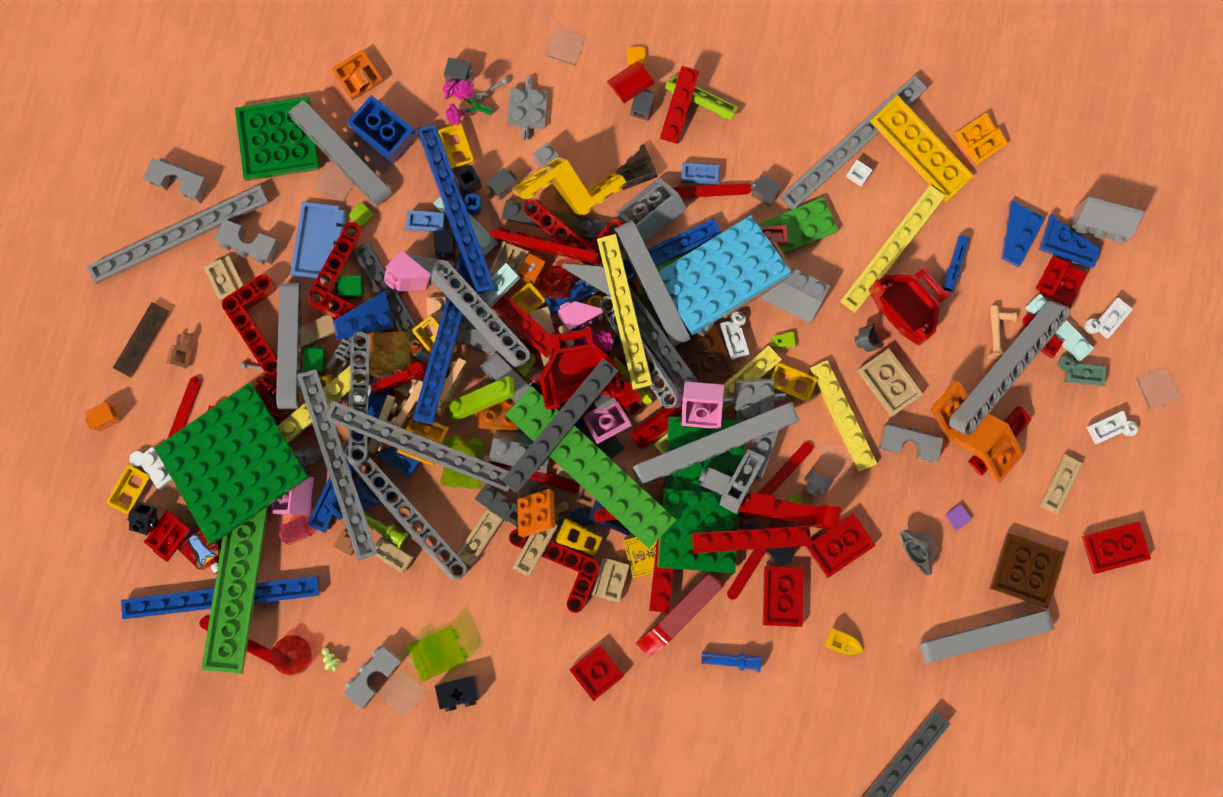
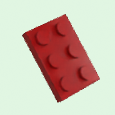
M852 513L840 521L839 528L827 530L811 541V546L805 547L826 578H829L876 545L855 514Z
M1140 521L1081 536L1093 574L1151 559Z
M764 566L762 625L803 627L804 568Z

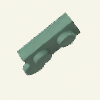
M1063 356L1059 359L1058 366L1062 371H1065L1064 383L1105 386V366L1074 364V360L1070 356Z

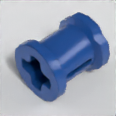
M468 194L464 198V205L469 214L477 215L481 212L482 203L477 194Z

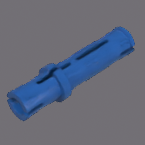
M959 235L957 238L950 266L946 269L947 276L943 286L945 291H955L957 279L961 276L962 262L968 242L970 241V238L967 236Z

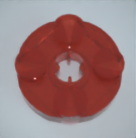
M562 266L550 267V271L545 274L543 271L539 275L537 287L543 298L565 299L569 297L570 292L575 286L574 275L562 268Z
M287 635L280 639L273 647L271 661L274 667L283 675L301 674L311 664L312 650L309 643L302 637ZM293 650L296 651L295 655H297V658L290 661L287 660V653Z

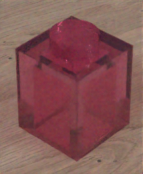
M303 517L279 526L281 530L279 531V537L287 545H292L312 536L307 521Z

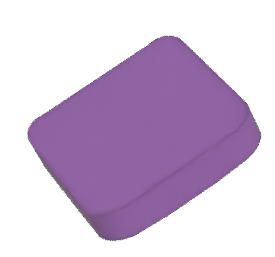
M957 505L945 515L956 530H959L971 521V517L962 505Z

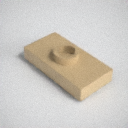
M382 537L375 544L377 551L375 557L402 574L405 573L414 559L412 555L388 540H384Z

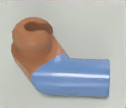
M412 340L409 347L413 357L423 362H428L431 354L424 351L419 340Z

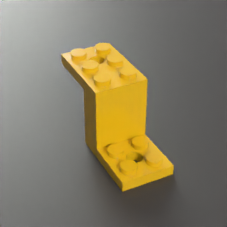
M556 157L512 190L516 196L522 199H530L537 194L536 191L541 187L546 188L553 183L570 211L579 215H585L592 210V206L607 200L609 194L623 188L622 185L626 181L623 176L610 173L586 190L568 160Z

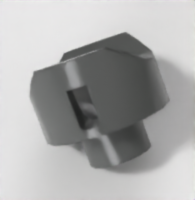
M875 323L860 328L858 336H855L857 347H863L866 352L874 351L884 346V343L876 334Z
M813 466L804 478V481L808 484L805 490L813 496H816L818 492L825 494L834 482L832 478L819 476Z

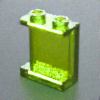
M450 436V439L445 438L447 447L483 461L485 443L481 442L480 438L470 437L469 441L462 440L460 436ZM444 466L442 477H440L441 486L480 490L481 481Z
M451 625L406 645L421 682L467 662L468 653L464 646L461 647L458 641L461 637L457 628L453 629Z

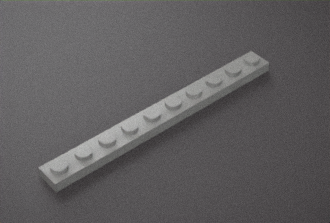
M914 75L783 193L780 199L791 210L797 208L880 133L870 120L894 97L898 95L910 106L927 90V87Z
M258 185L88 265L87 268L93 282L99 284L220 227L224 219L233 221L269 204L262 187Z
M317 370L298 374L297 379L357 561L375 556L377 551L333 422L325 420L329 406Z
M332 401L326 414L325 420L507 492L510 488L502 481L509 472L505 469L335 401Z

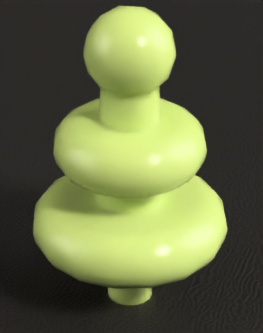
M323 648L322 654L325 655L323 662L326 663L324 668L326 670L333 669L334 672L337 671L336 667L340 664V660L334 659L335 655L329 654L328 648Z

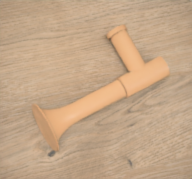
M991 306L993 350L987 358L1000 359L1004 354L1000 343V320L1016 321L1017 313L999 312V306Z

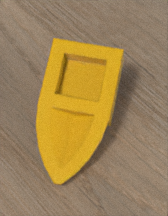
M832 627L830 628L824 643L825 647L846 655H856L863 652L862 646L854 637Z

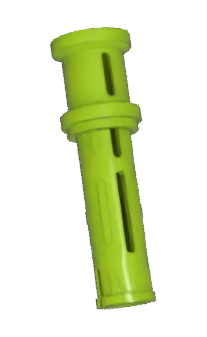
M364 512L368 527L381 534L384 540H390L397 544L400 549L406 544L409 533H403L396 529L395 525L385 524Z

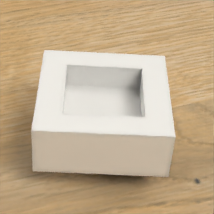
M856 160L846 177L857 185L862 186L872 169Z

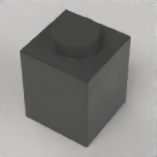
M448 57L444 71L446 82L448 80L452 82L455 79L458 82L467 79L472 81L474 70H472L470 62Z
M646 89L635 96L630 116L648 121L655 94Z
M502 168L487 181V184L501 201L517 186V177L511 170L507 171L505 168Z
M762 174L760 179L756 178L751 186V189H753L751 196L771 206L782 185Z

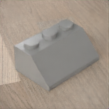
M659 177L616 213L624 223L631 220L634 222L645 243L674 218L679 216L687 207L679 194Z
M1087 197L1075 207L1071 229H1075L1076 232L1081 234L1090 233L1096 238L1112 239L1115 243L1122 244L1133 237L1144 215V211Z
M791 267L794 274L759 299L811 323L830 285Z
M518 429L516 432L496 430L489 455L490 462L513 467L534 441L521 429ZM549 455L536 469L537 472L547 473L550 461Z

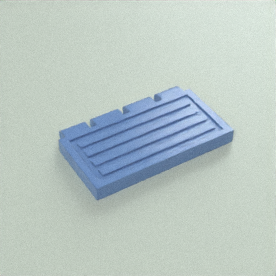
M302 202L291 276L317 278L343 230V227L338 225H345L346 211L340 210L339 206ZM332 261L329 263L331 268H338L339 264L332 263ZM323 277V278L320 279V280H328V281H329V279L326 278V277Z

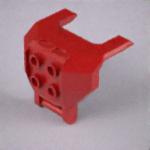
M926 266L915 275H884L879 280L876 279L868 288L877 309L884 314L901 336L903 335L917 346L922 345L936 333L940 303L950 295L928 273L929 270ZM922 277L939 297L935 299L918 279Z
M590 326L584 327V330L558 334V332L552 333L554 350L540 375L545 409L560 408V403L568 401L603 358L618 370L617 363L593 342ZM586 337L587 343L560 347L559 343ZM618 372L599 395H608L609 398L624 395Z

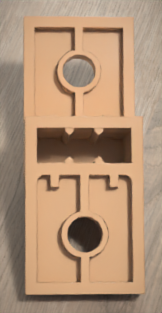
M461 358L457 362L454 361L449 369L450 374L445 379L436 415L440 417L470 369L467 362ZM419 380L417 384L414 383L409 391L411 395L408 400L402 402L399 408L401 412L398 417L392 419L390 424L406 429L415 412L423 384L422 381Z

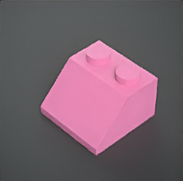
M402 250L386 266L384 276L385 283L390 288H395L398 291L426 290L431 278V274Z
M576 301L573 303L567 302L561 305L560 310H558L559 319L563 325H566L569 332L584 330V327H591L603 320L601 308Z
M685 382L682 426L721 429L724 385Z
M615 399L616 403L602 411H599L597 408L582 416L597 444L632 426L617 399Z
M309 477L269 505L268 513L310 516L314 477Z

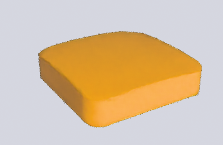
M628 47L627 65H632L638 61L644 66L645 47Z

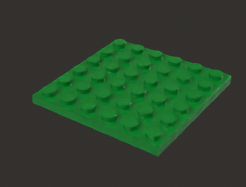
M250 382L155 447L157 454L207 542L212 545L309 478L255 386Z

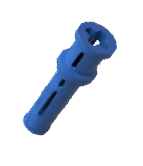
M702 651V657L710 659L702 658L701 664L738 667L740 671L744 669L761 671V654H758V656L745 655V653L729 655Z

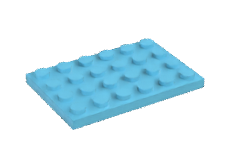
M751 215L659 271L660 277L681 319L692 335L792 275L788 266Z

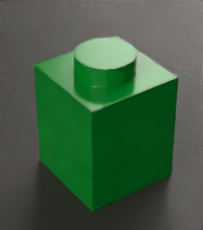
M361 276L338 277V283H335V292L341 299H363L364 279Z
M316 345L304 348L302 371L308 372L316 369L319 375H326L327 352L321 346Z

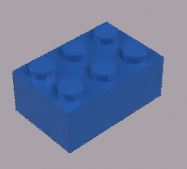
M372 95L347 122L353 133L392 164L397 161L417 138L415 130Z

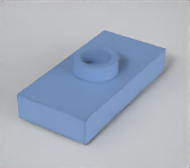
M682 162L681 182L718 185L720 165Z

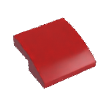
M638 61L607 81L623 104L655 84L653 78Z
M1052 256L1036 286V290L1071 308L1088 273L1070 266V263Z
M166 510L160 518L157 527L152 529L144 543L153 549V552L160 558L169 562L191 529L175 514Z

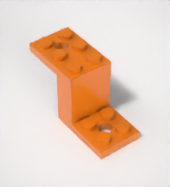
M955 380L939 400L933 404L930 410L946 438L982 459L992 478L1000 483L1024 454L1009 424L989 413L970 435H965L949 426L950 418L968 397L962 384Z

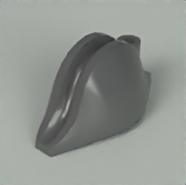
M908 530L900 531L902 543L909 558L926 576L931 575L933 562L938 559L936 554L937 546L933 537L926 532L912 533Z

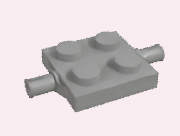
M529 77L525 79V88H510L507 126H515L522 129V140L525 138V133L526 140H529V130L535 128L544 129L547 91L533 89V78H530L529 85Z
M772 378L734 381L733 397L723 398V406L733 405L735 419L747 420L773 410L775 401H786V393L775 394L774 380Z

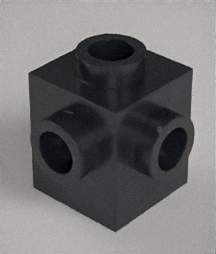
M138 501L128 514L129 530L147 536L158 525L157 506Z

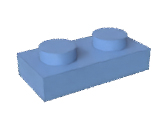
M407 210L406 230L424 232L444 230L446 214Z

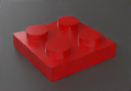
M601 645L569 669L593 701L625 677Z

